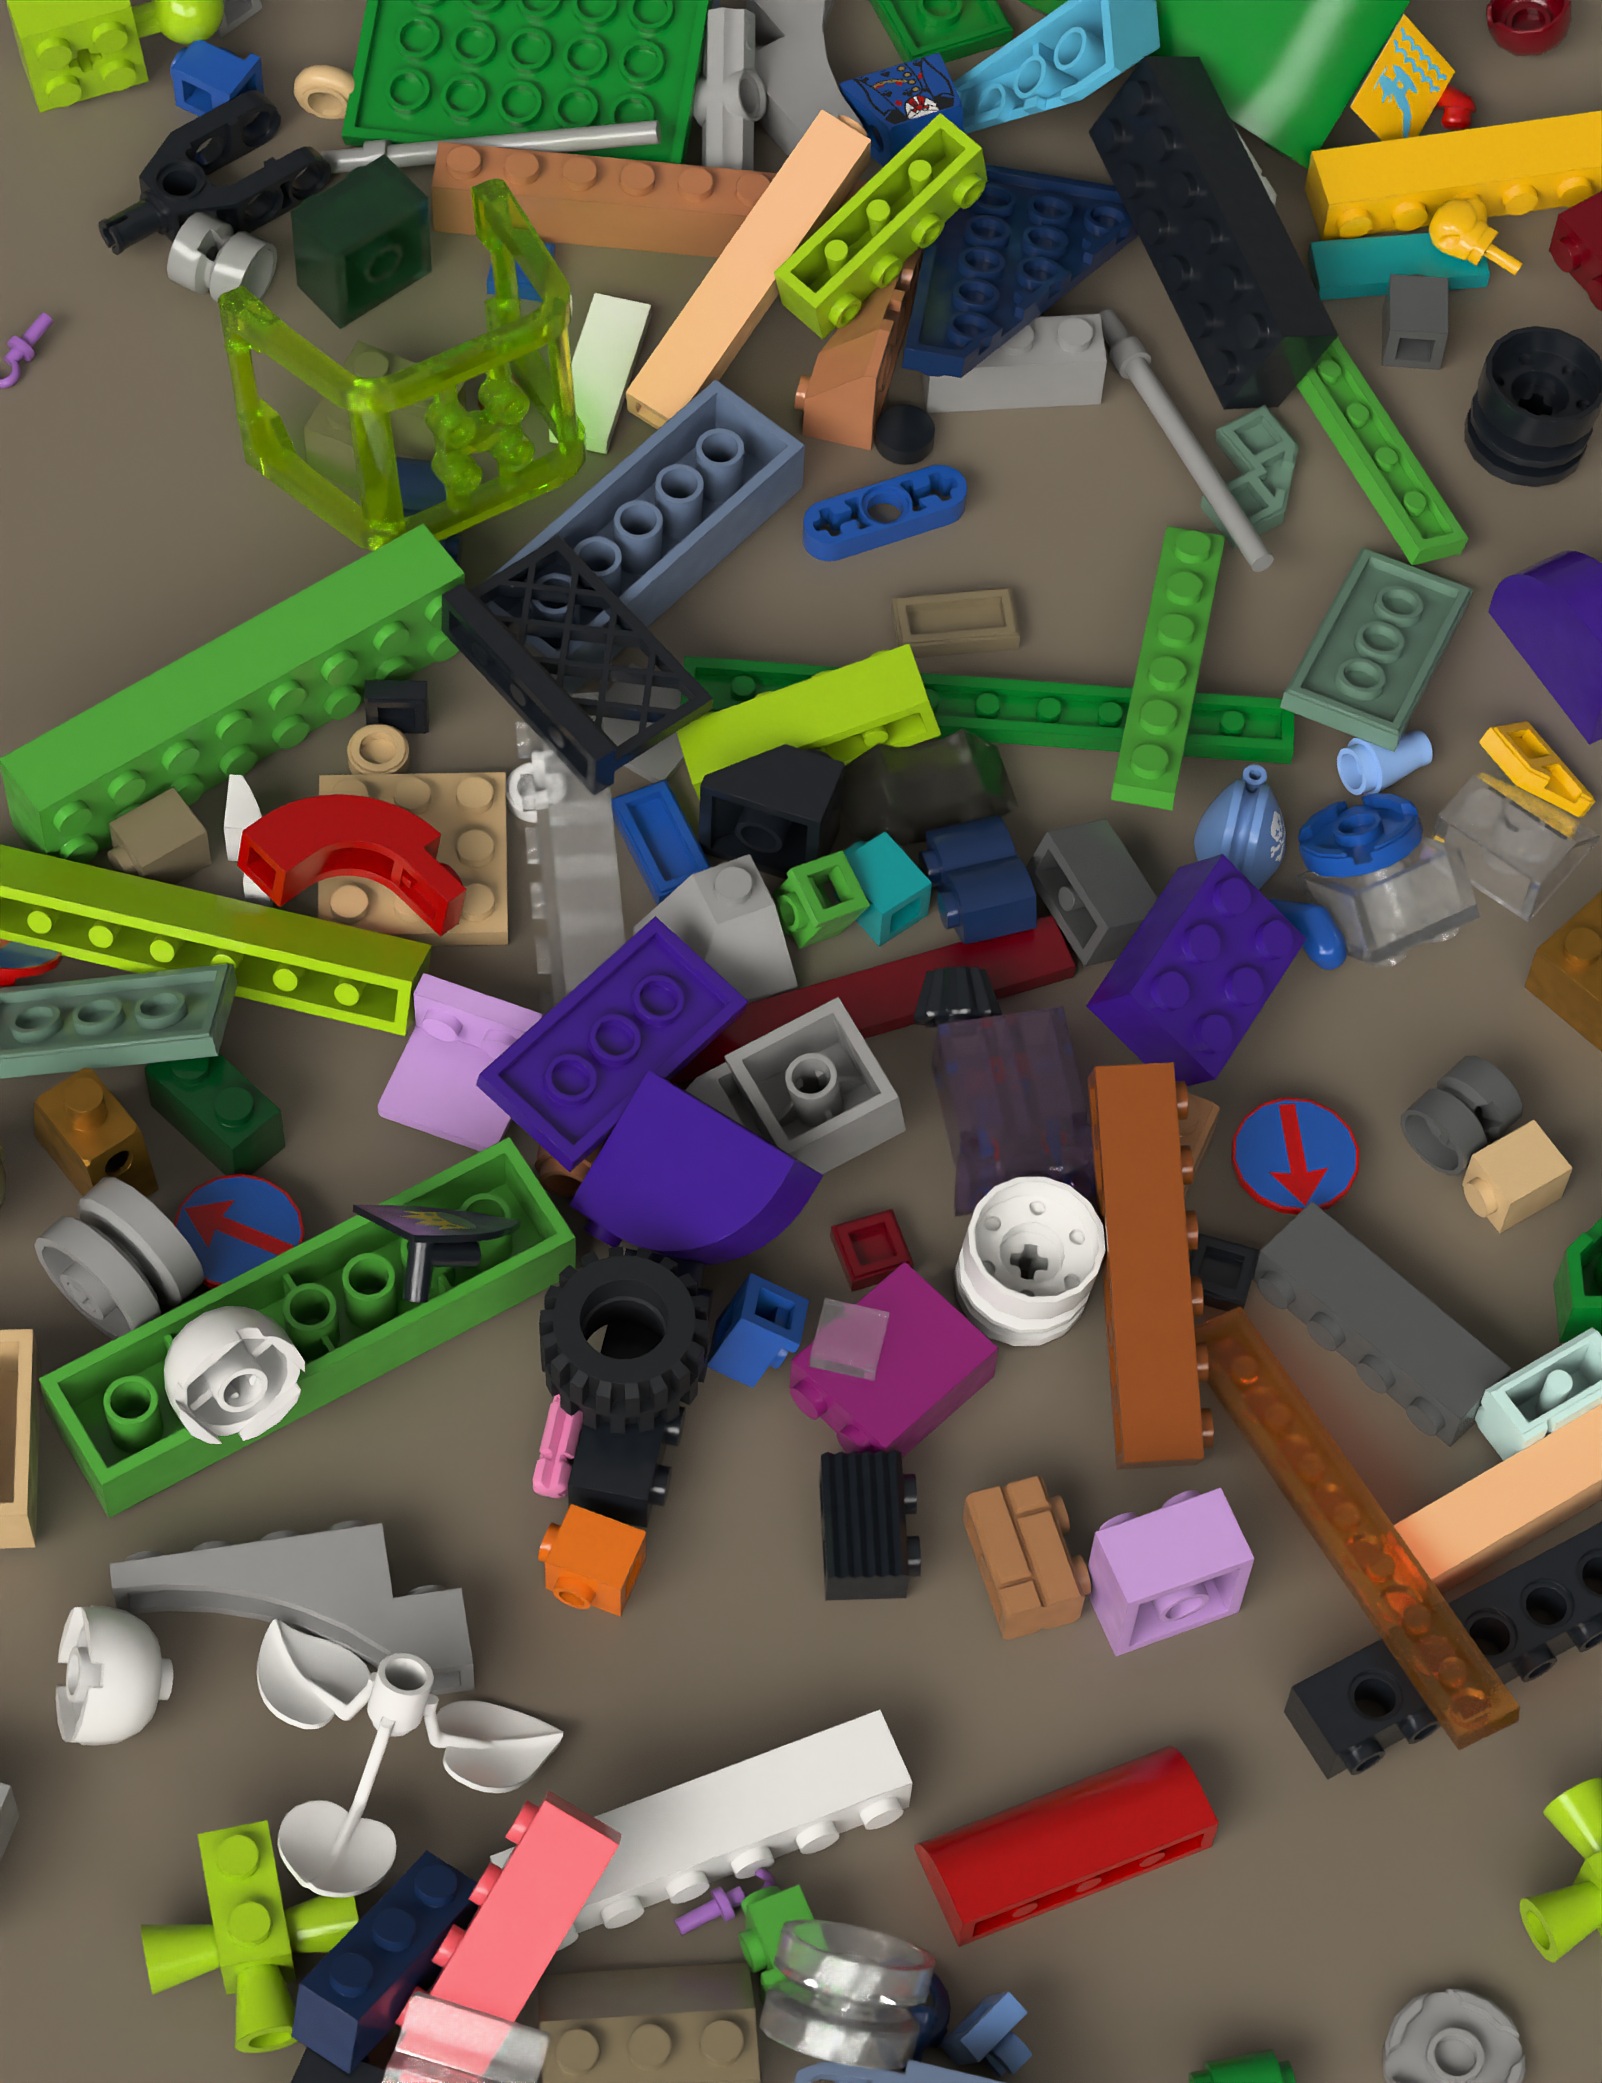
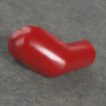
M1449 83L1434 109L1444 110L1441 124L1445 129L1459 131L1471 127V115L1476 112V105L1473 97Z

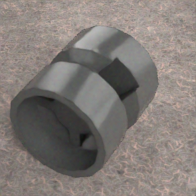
M1465 1056L1437 1082V1089H1429L1401 1115L1400 1125L1412 1149L1427 1164L1446 1175H1458L1469 1165L1472 1154L1485 1148L1487 1142H1494L1522 1116L1523 1105L1511 1081L1497 1067L1480 1057Z

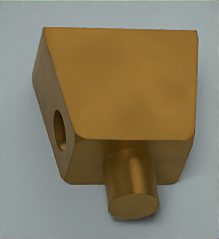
M90 1067L82 1068L38 1096L34 1101L35 1138L82 1196L104 1177H115L132 1186L145 1197L159 1190L141 1130L93 1069ZM112 1157L113 1166L120 1168L114 1172L107 1173L105 1172V1166Z

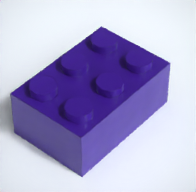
M1223 854L1181 866L1152 906L1086 1007L1144 1064L1174 1062L1175 1081L1185 1080L1186 1086L1216 1080L1306 941V938Z

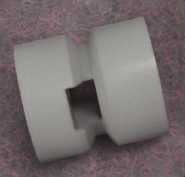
M196 212L185 221L173 241L167 263L168 278L173 283L197 294H206L210 291L211 298L215 302L241 314H247L257 307L271 284L276 268L277 251L275 246L268 241L246 231H241L234 235V229L230 224L204 212Z

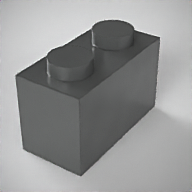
M1107 818L1047 831L1026 866L1033 886L1084 967L1118 959L1159 898L1148 884L1132 859L1127 847L1122 843Z

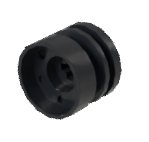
M1532 326L1516 329L1496 340L1485 359L1478 380V389L1472 398L1471 408L1465 420L1464 441L1473 459L1489 474L1515 485L1540 487L1555 484L1574 473L1585 454L1587 443L1593 432V425L1602 408V361L1599 355L1580 338L1554 328Z

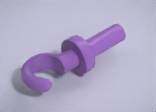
M42 312L21 338L13 335L8 340L7 345L10 351L3 359L12 367V372L7 378L0 379L1 389L11 387L18 381L21 373L19 362L22 359L30 362L35 356L32 347L53 323L52 318L46 313Z
M758 1869L755 1872L759 1878L765 1880L764 1886L761 1889L776 1886L775 1878L769 1871ZM719 1886L710 1891L713 1900L674 1919V1923L682 1936L720 1915L725 1922L736 1918L733 1909L741 1905L742 1900L750 1894L743 1893L740 1886L724 1893L723 1889Z

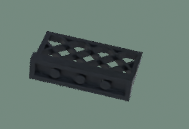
M557 536L471 590H468L460 583L442 594L441 631L594 796L614 784L616 770L704 715L713 707V697L560 536ZM556 560L572 576L570 588L535 584L536 573ZM498 596L524 598L521 618L495 615L485 604ZM532 599L566 603L565 623L529 619ZM575 605L602 608L610 616L609 627L602 628L572 624ZM616 624H617L622 630L616 629ZM512 633L519 634L518 639ZM526 635L562 639L560 658L533 656L525 648ZM570 640L606 644L603 664L567 660ZM613 645L640 648L648 657L647 669L611 665ZM655 665H656L661 671L654 670ZM551 674L557 675V679L555 680ZM571 676L601 680L598 700L571 697L563 688L564 677ZM608 681L645 685L642 705L606 701ZM652 686L678 689L689 700L677 709L649 706ZM590 716H596L595 722ZM603 717L640 721L639 732L617 746L602 730Z

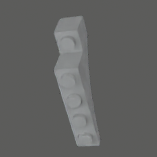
M345 1521L333 1525L328 1531L300 1535L294 1531H277L264 1536L261 1541L232 1545L226 1541H210L196 1546L190 1552L164 1555L157 1551H143L128 1556L123 1562L109 1563L116 1607L130 1614L161 1611L212 1612L259 1619L270 1623L274 1619H278L295 1630L341 1645L376 1668L379 1667L380 1662L385 1657L391 1654L408 1653L424 1660L433 1672L434 1678L430 1694L441 1695L475 1689L473 1659L462 1588L447 1590L440 1585H426L409 1591L406 1596L393 1598L382 1523L368 1525L362 1521Z

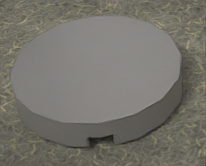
M1447 1989L1446 1992H1435L1430 1995L1425 1993L1413 1998L1394 2017L1382 2048L1383 2076L1386 2083H1521L1526 2071L1525 2055L1522 2054V2046L1518 2040L1520 2035L1512 2019L1492 2000L1466 1989Z

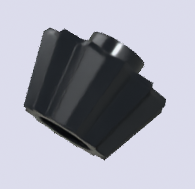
M966 966L936 968L933 971L926 972L913 1021L915 1025H925L926 1028H939V1036L943 1038H968L977 1035V1026H988L991 1023L1000 1022L1002 1012L986 970L979 969V967Z

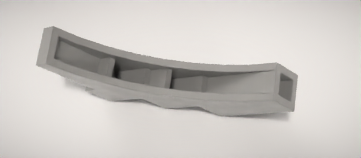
M746 0V10L755 13V42L759 45L755 48V72L758 73L763 81L767 100L764 115L758 122L788 157L821 110L826 111L835 118L839 115L847 116L863 127L859 118L842 96L827 61L823 33L835 0Z

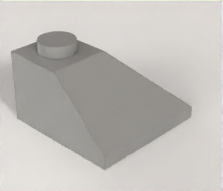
M750 854L692 874L633 927L634 936L656 916L748 1000V1004L798 989V983L775 903Z

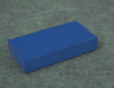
M666 779L609 799V812L657 905L689 876L711 868Z

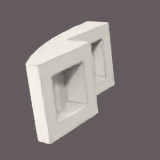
M229 774L224 819V835L228 861H238L242 831L262 817L252 790L242 775ZM244 873L245 901L273 908V900Z

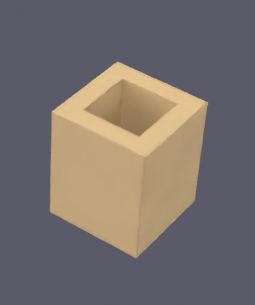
M1532 1120L1472 1154L1462 1186L1464 1187L1465 1197L1473 1211L1480 1217H1487L1497 1231L1502 1233L1561 1199L1573 1168L1538 1123Z

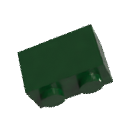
M220 1053L218 1056L150 1063L145 1067L151 1106L225 1176L235 1174L251 1176L285 1148L281 1110Z

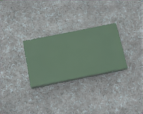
M1361 548L1284 691L1280 708L1395 752L1469 606L1474 590L1366 548Z
M233 964L0 988V1079L79 1071L85 1067L100 1069L218 1056L238 984Z

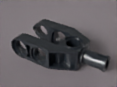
M250 90L170 132L139 175L140 201L108 219L101 220L98 223L99 231L108 248L112 247V252L116 255L121 254L128 247L156 232L161 235L165 234L173 243L182 225L196 212H204L230 224L234 229V235L241 231L250 233L319 194L330 179L331 167L317 150L312 147H302L278 160L272 157L264 161L263 168L229 187L226 183L221 186L212 185L206 176L264 145L276 134L281 124V116L270 100L260 91ZM259 112L257 117L245 126L249 118ZM212 138L205 148L197 152L198 148L205 141ZM258 195V197L251 202V200Z

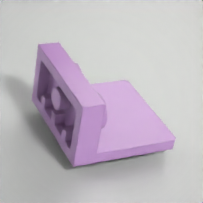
M423 973L413 993L416 1026L378 1103V1114L383 1118L481 1152L504 1139L513 1119L476 1086L478 1076L543 1017V1014Z

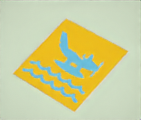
M1403 14L1350 108L1381 141L1417 137L1453 77L1455 70L1407 16Z

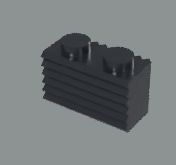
M881 1450L876 1453L871 1451L864 1453L853 1451L847 1454L841 1451L836 1454L830 1452L821 1454L819 1489L825 1601L906 1598L909 1577L921 1575L919 1536H907L905 1514L917 1513L915 1474H903L902 1453L897 1450L889 1453Z

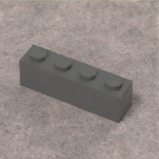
M1313 1201L1260 1250L1253 1280L1258 1284V1288L1266 1300L1279 1309L1287 1308L1307 1325L1308 1332L1320 1346L1326 1350H1336L1356 1367L1358 1375L1368 1387L1378 1393H1387L1406 1410L1409 1419L1420 1431L1429 1436L1436 1435L1449 1447L1476 1422L1474 1419L1479 1406L1482 1405L1481 1400L1485 1390L1508 1377L1512 1368Z

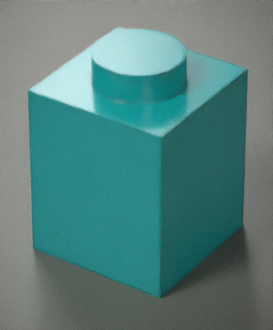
M886 831L867 843L865 841L856 842L844 851L870 904L856 919V922L879 947L928 916L932 882ZM834 888L833 896L842 903Z

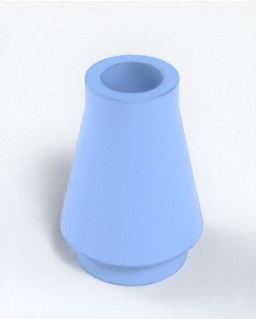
M1420 730L1404 733L1395 752L1360 738H1353L1348 743V746L1341 749L1338 753V773L1346 789L1354 795L1364 794L1367 796V794L1380 793L1414 770L1430 764L1433 755L1432 747L1428 737Z

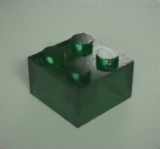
M385 154L366 166H359L353 169L345 179L319 195H312L306 198L298 208L291 211L297 286L339 329L347 326L432 272L428 197Z

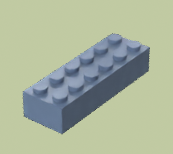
M715 379L492 576L557 536H560L647 628L803 488L805 445ZM556 560L536 573L535 584L570 588L572 576ZM498 596L485 605L495 615L521 618L524 598ZM532 599L529 619L565 623L567 604ZM575 605L572 624L608 628L610 616L600 607ZM616 624V629L622 630V629ZM512 633L518 639L519 634ZM526 635L525 648L533 656L560 658L562 639ZM570 640L567 660L603 664L606 644ZM613 645L612 659L625 647ZM551 674L552 677L556 680L557 675ZM565 676L563 688L572 696L590 679Z

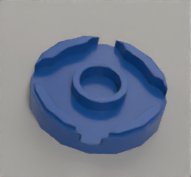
M1380 793L1362 796L1363 805L1350 808L1347 807L1346 801L1330 804L1313 814L1301 827L1298 834L1301 859L1309 871L1326 877L1344 878L1365 875L1389 867L1408 856L1421 842L1423 827L1415 805L1412 801L1395 794Z

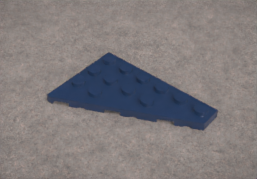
M985 164L988 181L981 196L970 207L966 209L960 207L945 222L939 237L924 249L902 368L920 371L925 375L933 377L946 375L962 378L1139 235L1115 186Z

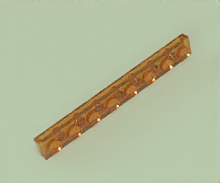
M1241 1306L1195 1326V1341L1205 1342L1207 1347L1209 1364L1208 1385L1458 1751L1519 1721L1520 1706Z

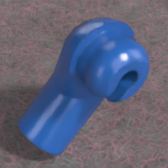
M1281 899L1269 900L1306 938L1302 947L1308 957L1319 968L1333 970L1344 963L1347 956L1346 941L1327 908L1311 903Z

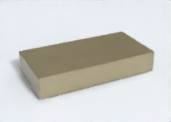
M1011 587L892 598L891 613L897 647L910 644L914 658L1019 649L1020 633Z

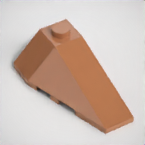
M919 247L903 262V267L896 279L885 288L877 287L862 302L856 317L847 326L838 328L818 353L812 376H801L795 398V410L804 411L803 436L871 450L875 438L876 422L882 414L911 317L924 249Z

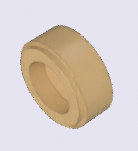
M386 724L365 726L359 729L348 743V764L352 775L406 774L409 769L410 753L408 741L404 734L393 726Z

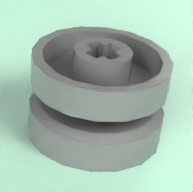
M115 1177L102 1178L80 1199L77 1205L80 1219L61 1216L37 1238L34 1245L40 1263L66 1299L90 1323L113 1340L161 1316L159 1304L178 1307L201 1286L205 1279L199 1259L175 1225L149 1199L132 1186Z

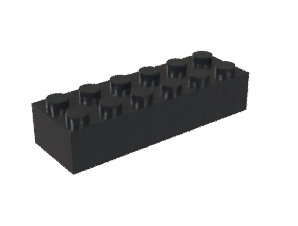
M1144 56L1091 127L1089 134L1223 409L1259 408L1263 405H1266L1267 408L1279 407L1339 334L1200 58Z

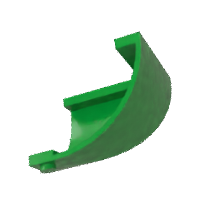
M1068 0L1019 1L1032 10L1047 16ZM1156 0L1160 48L1149 56L1199 57L1231 121L1266 142L1265 146L1278 155L1308 169L1311 152L1318 151L1411 0Z

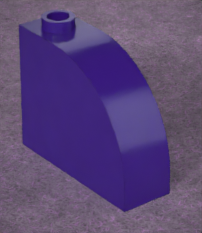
M1562 551L1502 580L1495 589L1488 612L1590 745L1602 739V563L1581 552Z
M648 1070L570 1201L569 1206L589 1218L584 1227L585 1231L612 1247H619L622 1240H625L639 1248L652 1250L653 1254L712 1265L746 1256L776 1238L799 1215L824 1175L678 1085Z

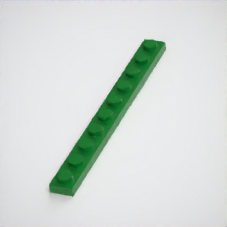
M684 656V668L713 697V707L708 712H717L751 700L760 693L776 691L805 681L822 671L841 668ZM920 673L941 732L940 736L932 739L1120 752L1133 688ZM682 693L680 706L689 701ZM1195 693L1183 757L1291 764L1294 752V713L1280 708L1282 701L1280 698Z

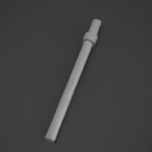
M653 120L393 145L389 139L365 141L361 148L321 151L320 155L329 163L331 174L366 171L368 176L392 174L394 168L435 164L439 142L562 153L660 144L661 128L659 121Z
M1107 309L1099 314L1103 338L1111 349L1109 357L1119 374L1123 378L1132 381L1254 572H1261L1267 569L1273 562V556L1151 369V356L1139 338L1129 335L1114 310Z

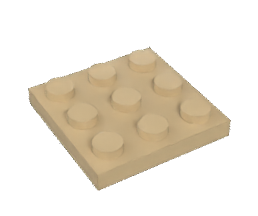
M506 772L319 775V796L342 794L382 800L417 815L441 833L436 860L453 868L460 877L463 886L467 889L459 924L441 937L392 890L376 881L357 876H335L318 881L319 919L426 943L432 946L508 945Z

